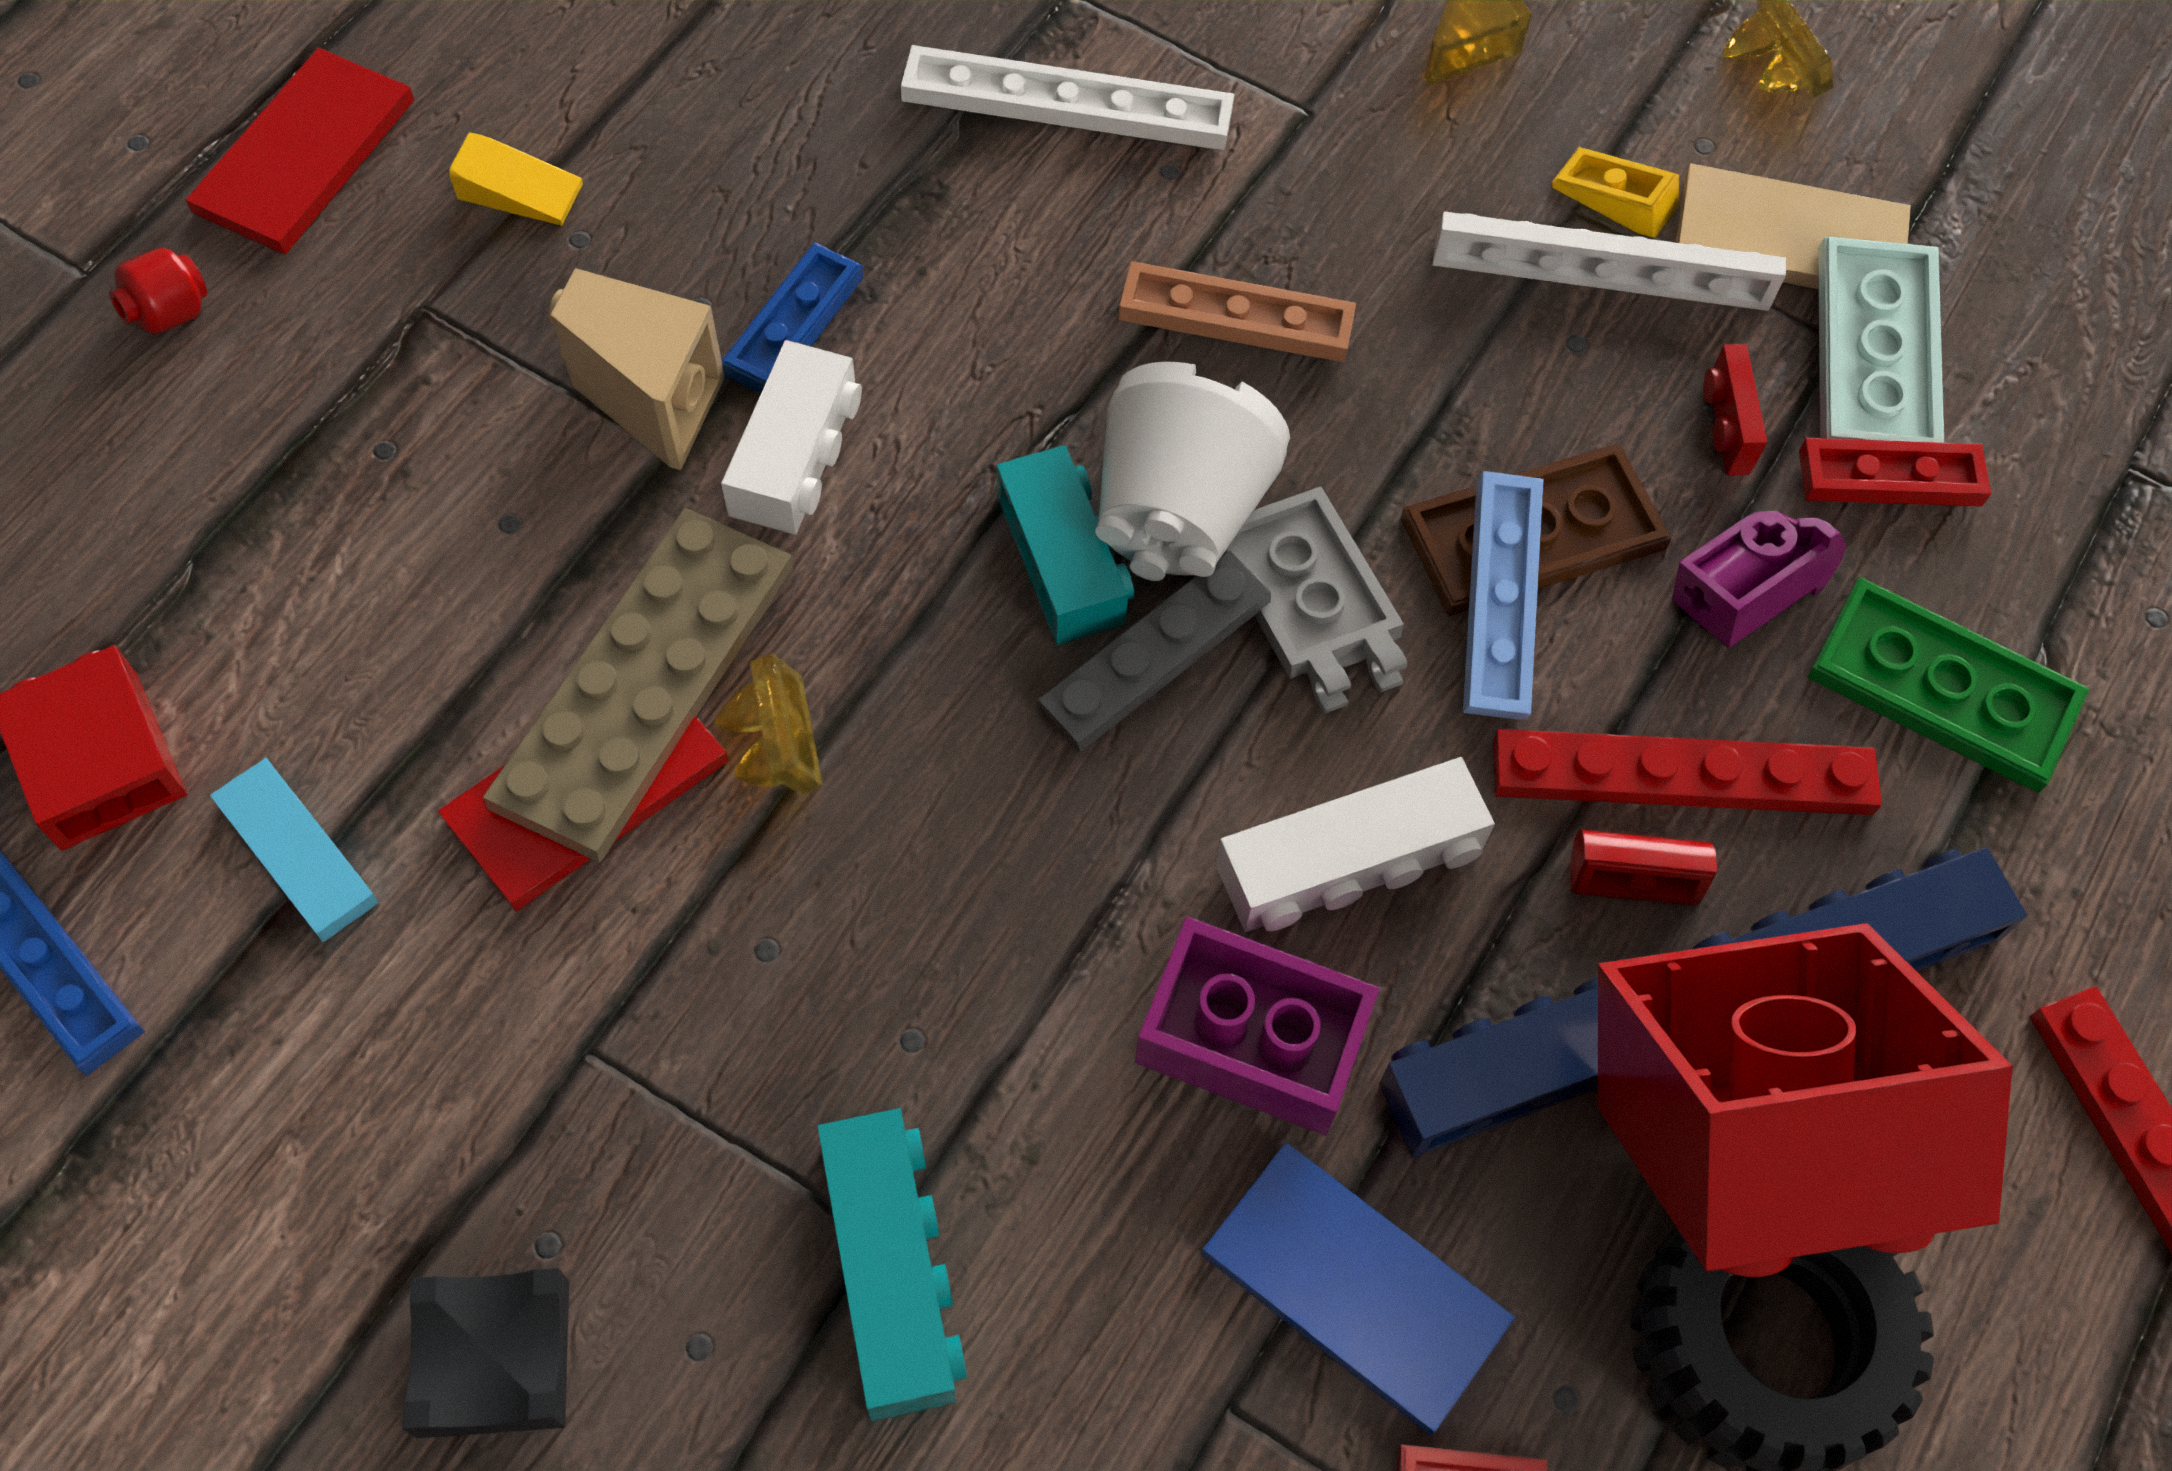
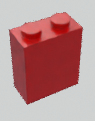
M116 645L101 651L83 654L73 663L40 677L22 680L14 684L9 690L0 693V732L35 824L61 851L188 795L139 676Z

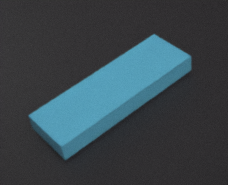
M264 758L210 794L214 802L322 942L328 940L379 903L369 887L267 758Z

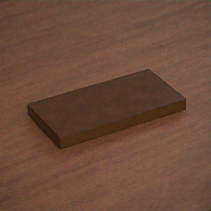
M1620 443L1513 474L1543 479L1538 589L1666 550L1672 539ZM1476 486L1403 507L1400 518L1448 617L1469 610Z

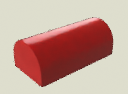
M1580 829L1575 836L1571 854V892H1575V894L1698 906L1717 874L1716 852L1711 842Z

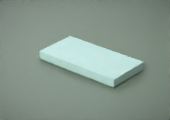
M1825 236L1818 247L1820 438L1944 442L1938 247Z

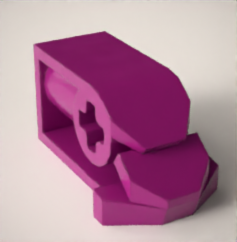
M1777 511L1756 512L1746 516L1679 562L1672 601L1727 648H1730L1809 592L1816 596L1823 591L1842 561L1846 543L1839 531L1819 518H1798V520H1795Z

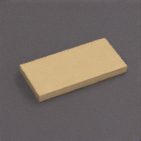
M1690 163L1684 180L1676 243L1699 244L1705 247L1786 257V276L1783 283L1819 289L1818 247L1825 236L1908 244L1911 205Z

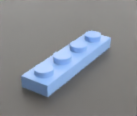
M1483 471L1477 479L1463 713L1525 720L1531 715L1543 479Z

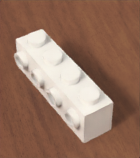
M1459 757L1220 839L1215 865L1244 932L1246 933L1263 926L1266 931H1276L1292 925L1302 917L1303 912L1325 905L1328 910L1346 907L1357 901L1363 895V891L1386 884L1388 889L1406 886L1417 880L1423 874V871L1444 863L1447 868H1457L1466 865L1482 854L1495 823L1463 758Z

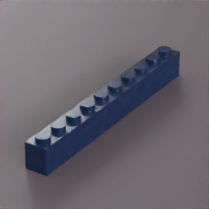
M1987 847L1963 856L1958 849H1952L1925 862L1922 865L1923 870L1908 876H1905L1901 869L1887 872L1869 882L1865 886L1866 891L1848 897L1844 890L1834 891L1811 903L1808 906V912L1791 918L1787 911L1776 912L1753 924L1750 928L1752 931L1750 933L1732 939L1728 932H1721L1702 940L1692 949L1868 923L1910 966L1919 971L2002 940L2028 915ZM1598 977L1578 986L1573 991L1575 996L1556 1003H1553L1549 996L1537 998L1517 1008L1513 1012L1514 1018L1495 1025H1492L1488 1018L1476 1020L1456 1030L1452 1034L1453 1040L1434 1047H1430L1428 1041H1419L1407 1045L1392 1054V1062L1388 1064L1379 1085L1411 1157L1414 1158L1597 1090Z

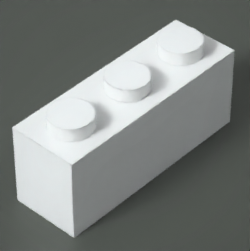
M788 340L784 341L721 482L728 516L796 535L804 515H812L815 512L822 489L820 477L826 465L833 466L835 464L842 443V433L840 432L845 418L853 419L855 417L861 400L862 386L855 383L853 358Z

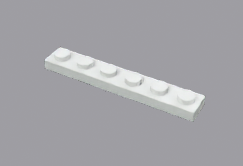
M915 45L911 46L901 83V98L903 102L1224 151L1234 101L1233 93Z
M1443 212L1434 246L1432 264L1433 266L1769 311L1786 276V257L1452 212Z

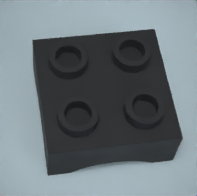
M559 1268L536 1269L515 1274L487 1277L433 1276L411 1278V1356L403 1409V1430L415 1438H431L565 1428L569 1280Z

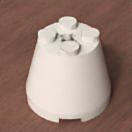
M1156 362L1133 368L1122 376L1107 410L1099 521L1095 533L1100 540L1109 544L1116 552L1131 561L1129 567L1133 573L1151 581H1160L1164 579L1165 574L1207 577L1214 573L1217 562L1280 473L1290 440L1286 421L1278 409L1266 397L1244 382H1241L1234 390L1216 381L1195 376V364Z

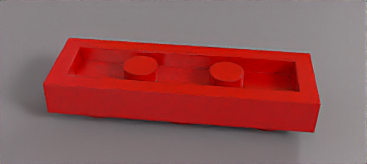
M1806 438L1799 449L1806 501L1982 507L1991 495L1982 444Z

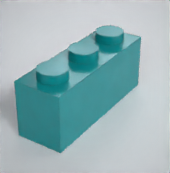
M1066 445L996 464L997 499L1056 646L1126 625L1128 600L1134 598L1133 583L1124 563L1115 564L1109 550L1112 547L1100 540L1095 533L1099 514H1094L1089 502L1092 499V488L1084 466H1074Z

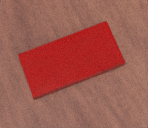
M318 47L185 199L191 213L286 255L414 102L415 99L410 86Z
M696 716L688 725L614 842L729 761L725 749ZM502 766L439 809L438 813L505 900L517 912L588 862L590 858L487 810L483 796L504 766Z

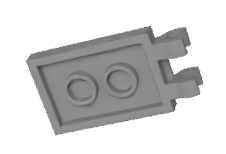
M1320 486L1253 510L1224 554L1230 550L1271 591V603L1261 608L1254 616L1289 678L1307 673L1315 699L1325 714L1348 704L1342 691L1351 688L1350 680L1343 669L1349 665L1366 659L1370 677L1380 693L1402 685L1404 680L1398 670L1406 668L1407 661L1403 652L1393 640L1401 638L1404 623L1322 487Z

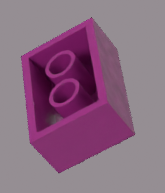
M1186 916L1139 1033L1134 1063L1327 1136L1339 1108L1380 987Z

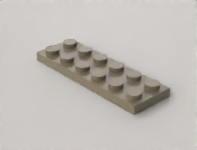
M684 508L483 796L487 810L601 863L694 716L698 715L793 570L792 555Z

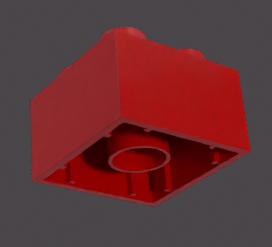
M1868 923L1598 963V1110L1706 1272L1721 1269L1739 1276L1762 1277L1784 1270L1790 1265L1793 1257L1865 1246L1881 1252L1907 1253L1928 1246L1933 1241L1935 1234L1999 1224L2013 1066Z

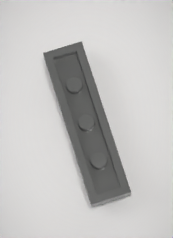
M1229 550L1219 559L1211 576H1196L1038 699L1041 710L1081 753L1256 615L1261 608L1271 603V591Z

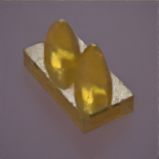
M1757 0L1758 11L1742 22L1731 35L1722 53L1723 58H1750L1778 49L1779 53L1772 58L1761 76L1758 86L1760 90L1788 92L1805 87L1813 99L1832 89L1831 57L1790 1Z
M773 653L751 661L753 681L733 695L713 721L716 726L735 732H756L762 730L763 737L745 753L734 772L735 776L755 786L769 787L785 784L800 795L823 787L802 675Z

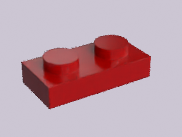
M1724 344L1713 368L1707 369L1703 382L1705 401L1708 404H1713L1716 419L1713 427V444L1716 452L1723 454L1727 476L1750 475L1767 444V438L1747 344Z

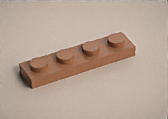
M1131 261L1119 306V320L1345 363L1356 303Z

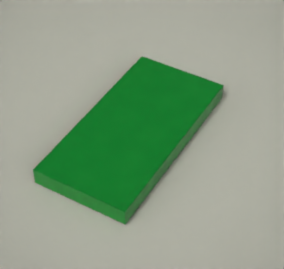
M1860 576L1851 588L1806 677L2037 793H2040L2048 784L2090 689Z

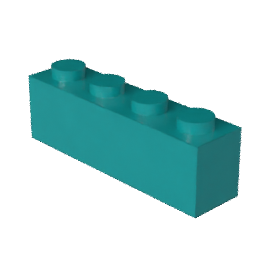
M901 1108L817 1125L866 1406L871 1422L957 1403L954 1382L967 1379V1372L959 1335L945 1337L940 1310L953 1307L946 1265L941 1264L931 1267L926 1240L938 1238L940 1235L932 1195L918 1197L913 1172L926 1169L919 1127L905 1130Z

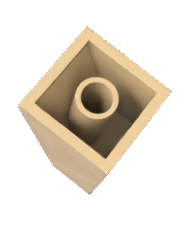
M575 268L564 290L559 289L554 294L549 310V319L554 324L560 344V355L565 360L572 386L669 467L681 470L725 378L711 306Z

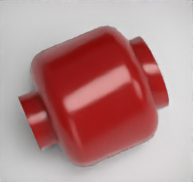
M162 247L120 263L114 273L116 289L109 292L111 303L125 324L135 322L142 330L154 335L161 334L198 317L202 310L201 299L207 296V288L203 277L191 258L185 254L178 256L172 250Z

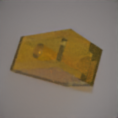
M1448 0L1432 41L1424 79L1430 86L1521 53L1532 13L1522 0Z

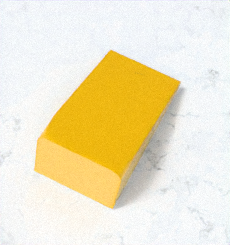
M471 132L468 133L449 169V176L458 200L560 226L563 225L583 185L582 178L492 138Z
M1578 147L1552 181V188L1628 229L1651 238L1657 237L1679 205V174Z

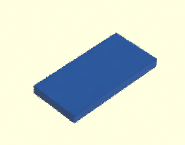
M1287 1142L1205 1245L1201 1253L1215 1267L1430 1436L1435 1433L1515 1319V1316Z

